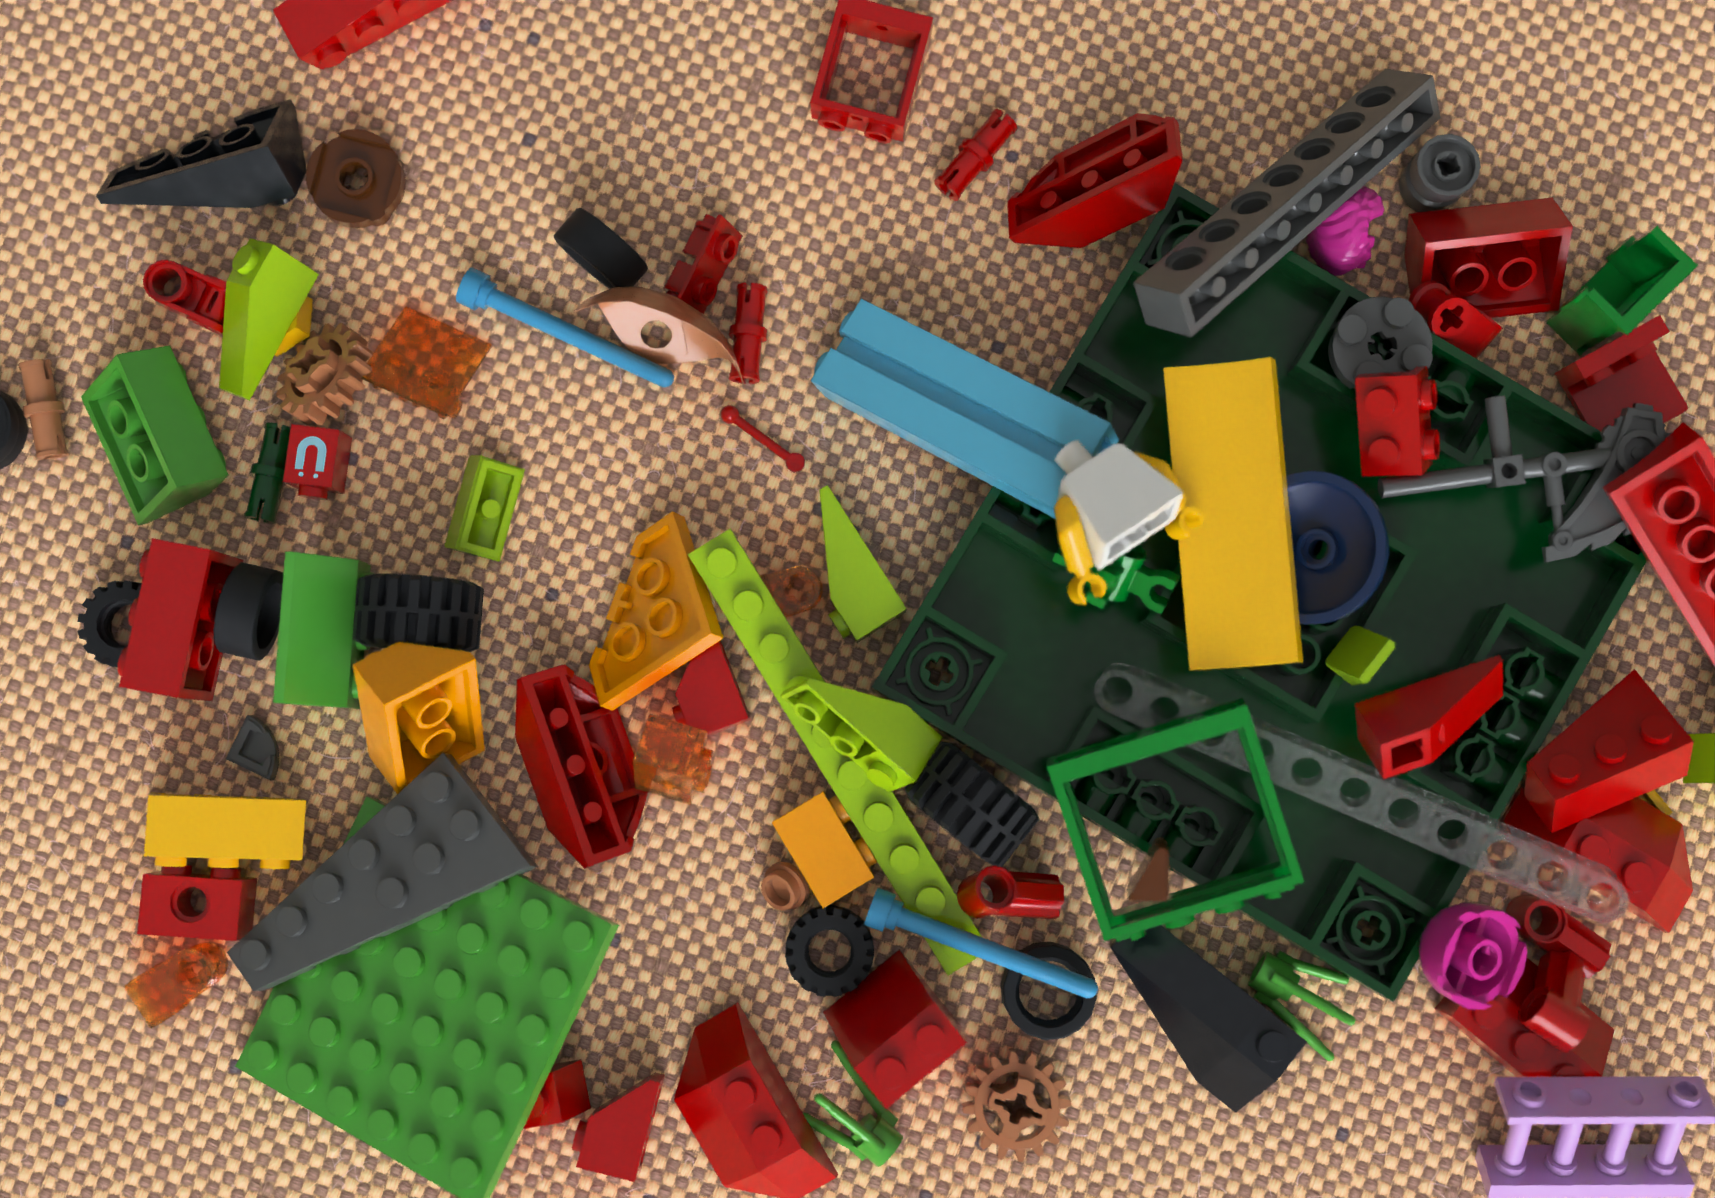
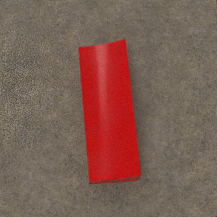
M1682 422L1652 452L1625 473L1603 486V489L1715 670V457L1703 437Z

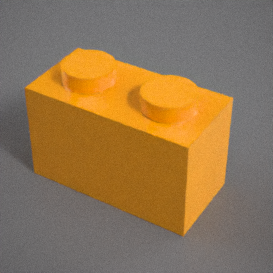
M825 791L772 822L822 908L874 878V873L870 867L877 863L864 839L861 837L854 841L844 825L851 821V818L838 797L835 795L829 799Z

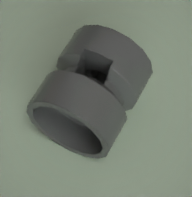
M1453 134L1437 135L1427 141L1401 171L1399 179L1401 197L1406 205L1416 212L1449 209L1478 179L1481 168L1479 154L1474 146L1461 136Z

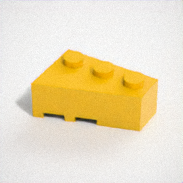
M151 792L148 795L144 856L155 857V866L184 867L187 864V858H208L207 867L238 868L239 859H260L259 868L290 869L291 860H302L306 800L250 796H212L204 794L175 795Z

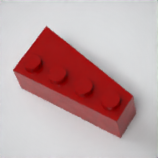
M286 0L274 8L273 12L298 58L323 70L340 64L347 56L453 0Z

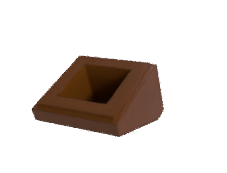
M1164 838L1155 839L1127 887V898L1129 901H1167V898H1169V850L1167 841H1164Z

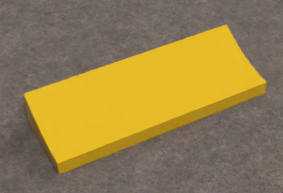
M1272 357L1219 364L1163 368L1172 471L1187 497L1185 506L1197 507L1204 515V521L1200 527L1190 528L1184 520V525L1190 532V537L1178 540L1189 670L1209 671L1303 662L1276 360Z

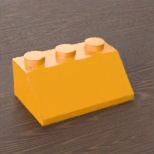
M397 642L381 651H375L353 664L369 757L397 794L442 753L451 754L458 764H461L485 751L476 659L471 652Z

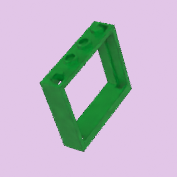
M1243 698L1047 758V769L1104 942L1115 938L1117 942L1128 938L1135 941L1146 935V929L1165 924L1167 929L1179 928L1192 923L1195 920L1194 915L1213 909L1216 914L1233 912L1245 905L1244 900L1263 894L1266 899L1280 898V893L1293 890V885L1304 882L1249 709ZM1237 730L1279 861L1170 893L1167 901H1143L1113 910L1071 781Z

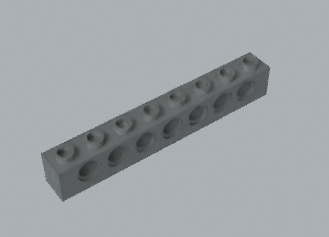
M1384 69L1133 282L1146 325L1189 337L1196 334L1441 118L1433 75Z

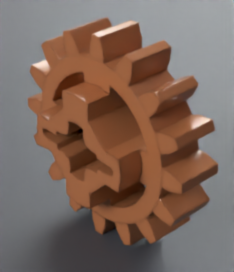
M329 323L325 324L321 335L314 330L311 331L305 345L302 343L295 345L296 356L285 359V373L277 378V381L284 385L276 392V396L283 401L280 407L305 425H310L312 421L318 425H323L327 414L335 419L338 418L344 403L350 407L354 404L352 394L355 390H364L366 385L362 383L363 376L372 371V367L365 363L373 356V352L366 347L368 341L343 323H339L336 328Z
M1009 1048L1007 1061L1001 1062L994 1053L990 1054L989 1058L992 1067L985 1070L983 1067L976 1065L973 1070L979 1082L977 1084L965 1083L964 1085L965 1092L973 1096V1100L962 1103L963 1113L975 1115V1118L966 1124L969 1133H976L982 1130L983 1134L979 1139V1146L984 1150L992 1143H995L997 1158L1001 1160L1006 1156L1008 1149L1014 1150L1018 1162H1024L1025 1149L1032 1148L1039 1157L1043 1156L1041 1143L1045 1139L1056 1145L1060 1142L1054 1131L1055 1126L1068 1127L1069 1125L1068 1118L1059 1113L1060 1109L1071 1106L1069 1096L1058 1095L1057 1093L1067 1085L1064 1078L1059 1076L1050 1079L1049 1076L1053 1072L1054 1065L1047 1060L1040 1067L1036 1066V1054L1031 1050L1025 1056L1024 1061L1018 1060L1014 1048ZM1014 1072L1011 1080L999 1086L992 1084L998 1077ZM1036 1078L1045 1086L1048 1092L1049 1105L1045 1104L1042 1100L1036 1099L1033 1094ZM1017 1094H1022L1025 1104L1028 1106L1027 1109L1018 1108L1015 1115H1010L1008 1106L1004 1102L1006 1100L1014 1101L1017 1098ZM983 1105L997 1111L1000 1117L997 1131L987 1122L983 1112ZM1033 1124L1040 1126L1034 1132L1019 1137L1021 1130Z

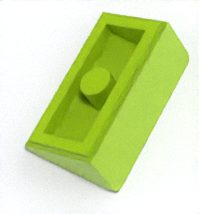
M471 455L466 465L446 537L445 548L500 562L525 469L482 455Z

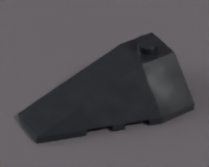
M289 99L248 111L234 118L237 127L212 137L207 129L193 135V140L183 145L173 155L168 149H161L119 167L109 173L96 197L101 204L255 208L269 203L273 206L286 204L297 196L300 185L306 175V164L296 108L292 100Z
M1162 925L1146 929V935L1135 941H1132L1131 938L1118 942L1115 940L1110 949L1183 1059L1193 1078L1235 1113L1273 1085L1307 1043L1305 1039Z

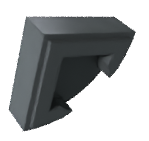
M247 715L226 759L264 778L274 780L279 768V748L269 727L259 718Z

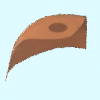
M639 286L613 287L586 299L574 311L577 312L598 304L607 321L626 348L656 364L686 363L712 358L727 359L738 371L744 385L732 346L710 318L673 295ZM654 320L665 323L672 333L670 342L661 348L648 346L641 337V330L646 323Z

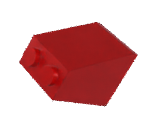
M900 949L868 974L856 989L846 992L823 1011L853 1069L885 1109L889 1108L967 1044L961 1025Z

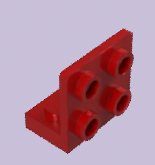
M1660 315L1633 329L1628 335L1620 336L1554 373L1582 421L1602 431L1606 425L1613 426L1614 419L1620 416L1622 409L1632 408L1633 403L1653 406V412L1662 413L1663 423L1688 410V405L1656 353L1658 349L1653 341L1670 332Z

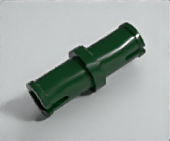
M270 422L265 423L264 426L265 432L258 462L251 466L250 475L254 476L244 517L259 522L264 503L261 515L263 523L276 524V514L284 483L283 476L291 427L282 425L277 443L280 429L277 428V423Z

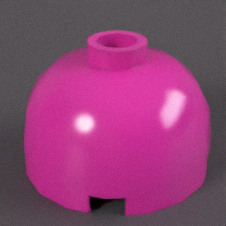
M1462 902L1442 909L1429 920L1421 935L1418 952L1423 973L1431 986L1451 1001L1467 1009L1484 1010L1492 1005L1486 1002L1493 1000L1498 995L1506 998L1515 989L1524 972L1527 957L1526 943L1519 940L1518 931L1515 928L1521 927L1508 914L1484 904Z

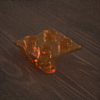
M405 306L374 351L373 356L368 360L367 364L372 367V371L362 376L361 379L373 384V388L377 390L383 388L398 395L401 401H412V405L417 408L423 406L438 413V417L441 419H446L448 416L455 419L459 415L463 404L458 399L492 348V344Z

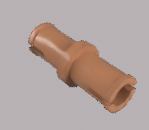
M34 359L19 363L18 366L19 370H21L27 405L23 406V414L25 418H30L36 459L50 460L68 456L69 451L66 447L60 415L65 412L64 403L57 399L51 367L52 360Z

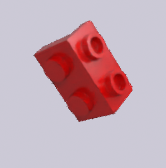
M1416 366L1409 372L1359 374L1355 377L1361 476L1423 475L1433 464V460L1439 458L1440 453L1439 432L1437 429H1431L1430 410H1435L1437 405V386L1434 379H1428L1427 366Z

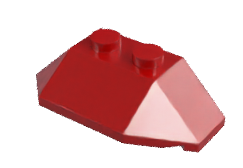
M1137 113L1055 155L1030 179L1022 193L1016 192L1007 201L1009 239L1019 244L1083 248L1165 209L1183 161L1179 122L1174 117L1166 116L1163 118L1157 115Z
M565 664L518 678L515 739L547 829L584 869L631 852L635 840L633 837L642 816L648 791L618 708L612 711L600 707L595 686L575 675L574 671Z
M1525 787L1518 789L1495 831L1663 932L1669 933L1693 892L1682 823L1636 797L1551 833L1525 798Z
M739 1002L697 1025L693 1032L674 1101L723 1186L778 1198H801L837 1178L838 1172Z

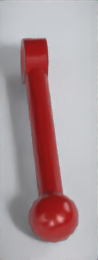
M727 405L722 408L720 416L725 423H734L786 461L789 471L798 473L803 470L805 460L801 454L790 453L739 416V411L735 406Z

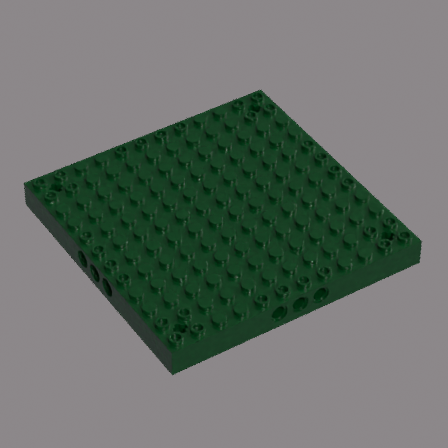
M1175 183L1165 209L1157 212L1049 393L1111 423L1119 439L1117 444H1123L1132 452L1163 460L1172 470L1163 368L1219 364L1272 357L1276 360L1286 476L1306 471L1335 474L1355 483L1373 499L1384 518L1389 538L1388 562L1380 584L1372 596L1350 615L1330 623L1300 624L1303 662L1191 671L1189 670L1178 540L1171 538L1167 534L1165 526L1148 537L1142 546L1147 553L1143 565L1153 570L1166 569L1180 575L1173 591L1163 585H1154V590L1158 595L1169 599L1162 614L1150 610L1139 596L1131 592L1127 600L1123 602L1108 600L1103 609L1086 602V605H1079L1071 601L1067 591L1068 583L1075 577V573L1069 572L1067 567L1052 561L1056 551L1060 548L1056 519L992 486L872 685L871 690L888 700L908 705L929 725L1057 802V796L1047 769V758L1243 698L1249 709L1304 882L1293 885V890L1280 893V898L1266 899L1263 894L1244 900L1245 905L1238 909V911L1375 994L1394 1002L1419 959L1418 950L1421 935L1429 920L1440 910L1449 907L1526 773L1527 762L1538 752L1646 564L1647 559L1631 533L1623 536L1622 532L1608 545L1589 550L1588 546L1576 556L1544 562L1541 547L1549 546L1548 535L1554 528L1551 506L1547 507L1543 477L1525 479L1526 484L1487 489L1486 484L1381 498L1378 492V479L1393 476H1361L1356 389H1350L1341 383L1331 367L1328 356L1330 337L1333 335L1334 327L1341 316L1356 303L1371 297L1291 250L1192 337L1146 325L1133 282L1219 210L1216 206ZM1431 333L1433 359L1431 366L1428 368V379H1434L1436 382L1437 405L1435 410H1430L1431 429H1437L1439 432L1440 453L1439 458L1433 460V464L1426 472L1484 464V459L1492 458L1484 401L1485 398L1505 396L1513 455L1522 454V458L1525 459L1551 452L1562 454L1595 449L1596 443L1601 442L1602 437L1599 435L1601 431ZM1380 335L1371 336L1370 338L1375 342L1371 345L1368 344L1370 354H1380L1383 360L1390 359L1391 354L1388 353L1392 349L1390 341L1383 340ZM1596 469L1561 475L1565 504L1561 505L1563 517L1573 507ZM1320 541L1315 546L1314 553L1318 559H1323L1328 553V545L1325 541ZM1084 583L1082 589L1084 596H1086L1087 592L1089 591V588L1086 586V583ZM1353 626L1363 627L1395 642V649L1367 684L1352 686L1325 664L1326 658ZM1499 655L1503 660V696L1431 764L1383 779L1358 739L1355 703ZM939 659H943L949 663L946 671L952 675L949 683L941 680L937 686L928 681L931 672L925 667L929 661L937 664ZM1237 730L1071 781L1082 817L1145 855L1156 838H1164V841H1167L1169 850V869L1196 886L1279 861ZM1361 919L1368 921V925L1374 929L1370 938L1363 936L1361 930L1356 928Z

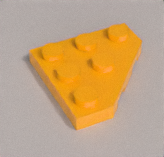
M673 511L635 538L630 552L631 556L636 557L626 584L619 582L606 617L612 623L602 649L595 646L589 662L600 707L612 711L723 639L707 585L688 556L695 548L685 517Z

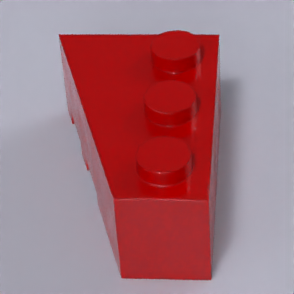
M1634 669L1527 762L1524 796L1549 831L1554 833L1687 776L1694 741Z

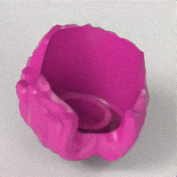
M1363 186L1306 236L1308 251L1318 267L1325 269L1334 276H1341L1353 269L1364 268L1367 261L1371 259V248L1374 247L1375 237L1368 235L1369 222L1382 216L1384 212L1382 197L1373 189Z

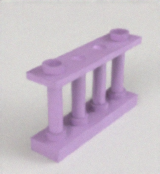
M1701 1076L1496 1077L1494 1085L1507 1123L1510 1125L1504 1145H1478L1475 1160L1487 1198H1690L1695 1184L1680 1152L1679 1144L1686 1124H1715V1106ZM1532 1124H1561L1555 1145H1527ZM1612 1124L1606 1144H1578L1583 1125ZM1635 1124H1662L1656 1144H1629Z

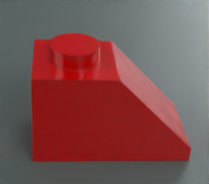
M720 640L689 661L675 693L679 705L672 707L676 723L681 734L690 732L693 740H700L751 720Z
M655 1072L596 1108L589 1116L588 1122L579 1121L572 1145V1150L580 1152L576 1165L577 1168L631 1182L636 1181L641 1172L665 1077L664 1074Z

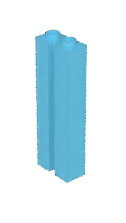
M863 299L859 301L854 311L849 312L844 317L839 330V334L843 338L836 350L830 348L829 352H825L819 358L815 366L814 376L811 379V382L825 398L1055 518L1054 506L1057 503L1061 480L1067 475L1055 462L1057 454L1067 444L1078 440L1095 457L1119 441L1111 423Z

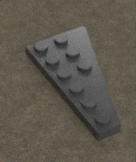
M442 753L237 942L227 954L253 991H265L316 968L317 964L337 955H345L360 948V945L379 936L385 937L445 910L461 899L477 892L487 891L498 886V883L517 874H524L538 868V866L451 754Z

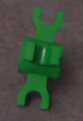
M1144 540L1101 570H1098L1093 564L1090 568L1091 574L1099 575L1103 578L1107 589L1103 597H1094L1091 585L1086 581V586L1089 588L1085 596L1086 602L1103 609L1108 600L1123 602L1127 600L1131 592L1139 596L1150 610L1162 614L1169 599L1158 595L1154 590V585H1163L1173 591L1180 575L1170 570H1153L1143 565L1147 557V553L1142 547L1145 542ZM1060 547L1052 561L1067 567Z

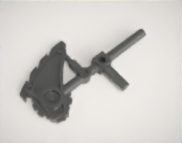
M1505 396L1485 398L1484 401L1492 458L1484 459V464L1425 472L1423 475L1393 476L1378 479L1380 497L1388 498L1486 484L1487 489L1526 484L1525 479L1543 477L1547 507L1551 506L1554 529L1548 535L1549 546L1541 548L1544 562H1550L1576 556L1588 546L1589 550L1608 545L1622 532L1623 536L1630 534L1604 491L1603 486L1636 465L1671 433H1666L1664 430L1666 425L1663 423L1662 413L1653 412V406L1633 403L1632 408L1622 409L1620 416L1614 419L1613 426L1606 425L1599 434L1602 440L1600 443L1595 444V449L1562 454L1551 452L1544 453L1538 457L1523 459L1522 454L1513 455ZM1596 469L1573 507L1563 517L1561 505L1565 504L1561 475Z

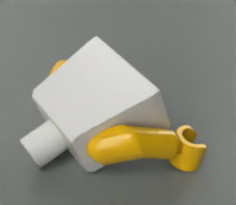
M1078 440L1067 444L1055 458V462L1067 474L1061 480L1054 512L1058 540L1069 572L1075 573V577L1068 583L1067 591L1071 601L1076 604L1086 605V598L1082 591L1086 581L1090 583L1094 597H1103L1106 592V583L1099 575L1091 574L1090 568L1093 564L1098 570H1101L1164 526L1171 538L1180 540L1190 537V532L1185 527L1184 520L1190 528L1200 527L1203 524V512L1197 507L1185 506L1187 497L1170 466L1163 460L1132 452L1123 444H1113L1093 457Z

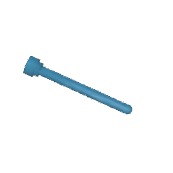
M473 267L469 268L460 282L456 294V302L472 310H477L478 308L487 310L488 307H491L660 387H669L674 382V374L671 370L498 290L497 284L491 281V276Z
M877 888L864 923L865 926L883 932L884 928L894 931L896 926L1084 998H1092L1098 992L1096 981L1089 977L903 908L904 902L896 900V894L881 888Z

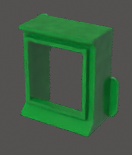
M1658 226L1636 241V238L1632 235L1616 246L1605 257L1607 262L1546 321L1579 356L1588 348L1593 347L1618 331L1628 335L1698 266Z

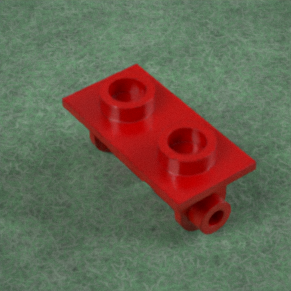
M705 214L702 221H696L695 227L682 251L687 256L695 258L693 264L678 260L663 290L666 294L683 300L704 314L708 305L712 303L716 296L717 287L729 263L737 254L738 245L743 235L722 215L718 214L717 218Z

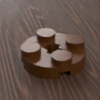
M345 130L337 133L339 137L332 139L327 144L323 141L313 151L306 169V185L317 207L331 221L349 228H365L371 225L381 226L389 221L392 212L399 206L406 187L404 165L399 156L383 138L366 130ZM357 168L367 170L363 173L368 178L364 186H360L358 190H349L351 185L349 183L344 184L347 174L354 175Z

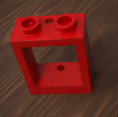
M838 0L810 102L812 119L818 120L819 125L833 131H845L846 127L862 131L868 139L876 142L891 143L892 139L903 142L932 36L933 17L867 0ZM847 32L914 49L895 117L829 100Z

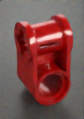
M170 260L156 261L148 267L144 274L143 285L149 297L168 310L223 336L225 281L208 274H201ZM173 277H180L181 286L177 293L172 296H165L164 287L168 280Z
M1438 281L1421 283L1409 296L1408 301L1424 318L1431 333L1476 359L1503 329L1475 305L1457 296Z

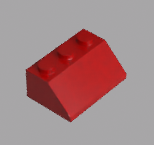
M1553 197L1409 213L1404 253L1409 294L1411 295L1413 290L1421 283L1438 281L1457 296L1475 305L1490 318L1558 311L1573 225Z
M151 539L150 548L145 550L140 561L139 571L143 580L139 598L132 602L129 610L128 619L132 629L128 647L122 650L118 660V674L121 676L119 687L174 698L213 701L223 653L218 651L214 643L215 612L227 577L234 567L243 562L242 559L211 549Z
M1527 957L1524 972L1515 989L1506 998L1498 995L1493 1000L1486 1002L1492 1005L1491 1007L1484 1010L1467 1009L1444 996L1434 1008L1516 1077H1602L1615 1031L1582 1002L1580 1009L1590 1016V1026L1581 1042L1568 1052L1559 1051L1518 1020V1012L1525 998L1534 990L1538 966Z

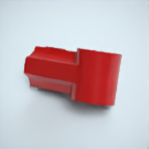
M992 865L963 879L958 886L957 900L964 913L977 919L986 918L990 915L1056 919L1060 916V910L1064 903V885L1061 884L1059 876L1055 874L1008 871L1004 867ZM981 882L990 887L993 895L992 902L986 900L982 895Z
M1520 895L1513 898L1508 904L1505 913L1514 918L1521 927H1515L1519 937L1529 940L1546 953L1550 950L1557 952L1571 951L1584 960L1583 971L1585 979L1589 980L1595 973L1601 971L1610 958L1609 952L1612 944L1566 913L1565 909L1558 902L1534 895ZM1539 907L1542 912V922L1536 930H1532L1530 915L1535 908Z
M1550 950L1539 959L1534 990L1523 1001L1518 1012V1020L1559 1051L1568 1052L1581 1042L1590 1026V1016L1580 1009L1585 981V973L1583 971L1584 960L1571 951L1557 952Z

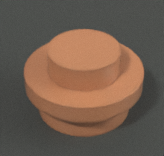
M777 862L765 872L761 883V891L769 905L777 910L785 911L796 909L805 903L809 896V886L803 874L796 866L788 862Z

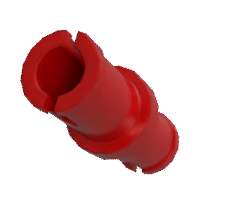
M994 109L990 117L971 139L965 138L960 143L957 156L941 175L937 176L934 180L936 187L945 196L951 190L949 199L958 201L961 194L981 171L986 172L994 163L993 156L1009 137L1017 131V124L1008 114L1001 121L1002 110Z
M739 283L736 289L735 324L729 327V338L733 340L732 349L744 384H746V378H749L750 384H757L760 382L761 346L763 342L767 341L768 331L763 327L768 289L765 285L751 283V290H748L747 283ZM731 363L729 380L743 384L738 371Z

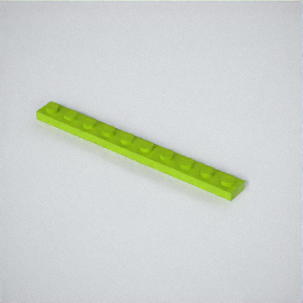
M728 529L689 553L688 556L899 898L904 902L906 909L982 937L971 917L962 911L958 904L957 894L894 792H888L884 788L873 784L861 767L848 756L837 752L825 735L812 724L800 719L795 714L793 707L781 697L784 690L808 678L823 682L825 680L732 529ZM925 938L948 976L978 958Z

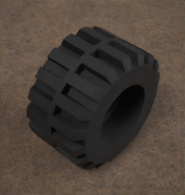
M369 574L358 578L352 639L364 646L387 648L397 642L468 652L479 649L484 589L473 582L423 575Z
M941 741L917 781L904 787L910 801L990 865L1003 867L1040 820L1033 807L954 744Z

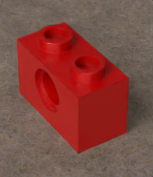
M186 864L184 867L161 866V871L143 874L137 934L238 941L253 929L257 878L241 877L242 868L211 867L210 875L192 873L193 865ZM195 888L202 890L206 896L207 903L202 913L196 912L191 905V894Z

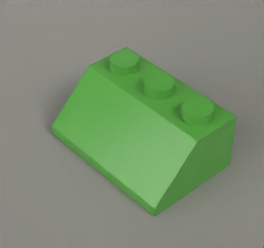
M170 345L117 354L81 396L138 526L150 523L209 495L229 476L226 470L225 458L222 452L216 448L206 426L205 414L202 408L196 404L187 384L185 369L177 362Z
M285 551L273 703L360 709L353 664L364 659V650H369L370 646H364L353 640L352 637L357 579L369 574H375L370 572V564L356 559Z

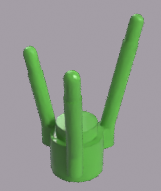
M1281 950L1278 951L1276 956L1266 951L1259 959L1248 981V986L1257 990L1253 998L1275 1012L1325 1060L1333 1061L1334 1054L1277 999L1280 998L1287 1002L1293 994L1351 1026L1356 1022L1354 1016L1298 984L1300 975L1293 972V970L1340 984H1347L1349 977L1330 969L1295 959Z
M834 1040L831 1043V1048L878 1116L875 1118L868 1113L860 1122H857L823 1094L817 1093L814 1097L815 1102L852 1131L849 1137L810 1114H803L810 1126L816 1131L846 1147L862 1161L868 1158L874 1165L880 1167L894 1154L902 1142L903 1135L894 1128L898 1118L888 1109L884 1108L853 1069L839 1041Z

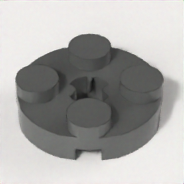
M1372 297L1356 303L1341 316L1334 327L1333 335L1330 337L1328 345L1329 361L1341 383L1352 389L1355 388V377L1359 374L1409 372L1416 366H1427L1429 368L1433 359L1432 337L1426 321L1407 299L1400 297L1393 299L1388 297ZM1380 335L1383 340L1390 341L1392 349L1388 351L1391 354L1390 359L1383 360L1380 354H1370L1368 344L1371 345L1375 342L1370 338L1371 336Z

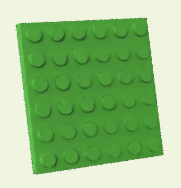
M366 796L344 844L387 804L376 798ZM523 874L514 875L499 882L498 886L482 893L472 894L453 903L451 907L385 937L379 936L360 945V948L345 955H337L317 964L316 968L274 986L235 1067L458 1198H490L619 924Z

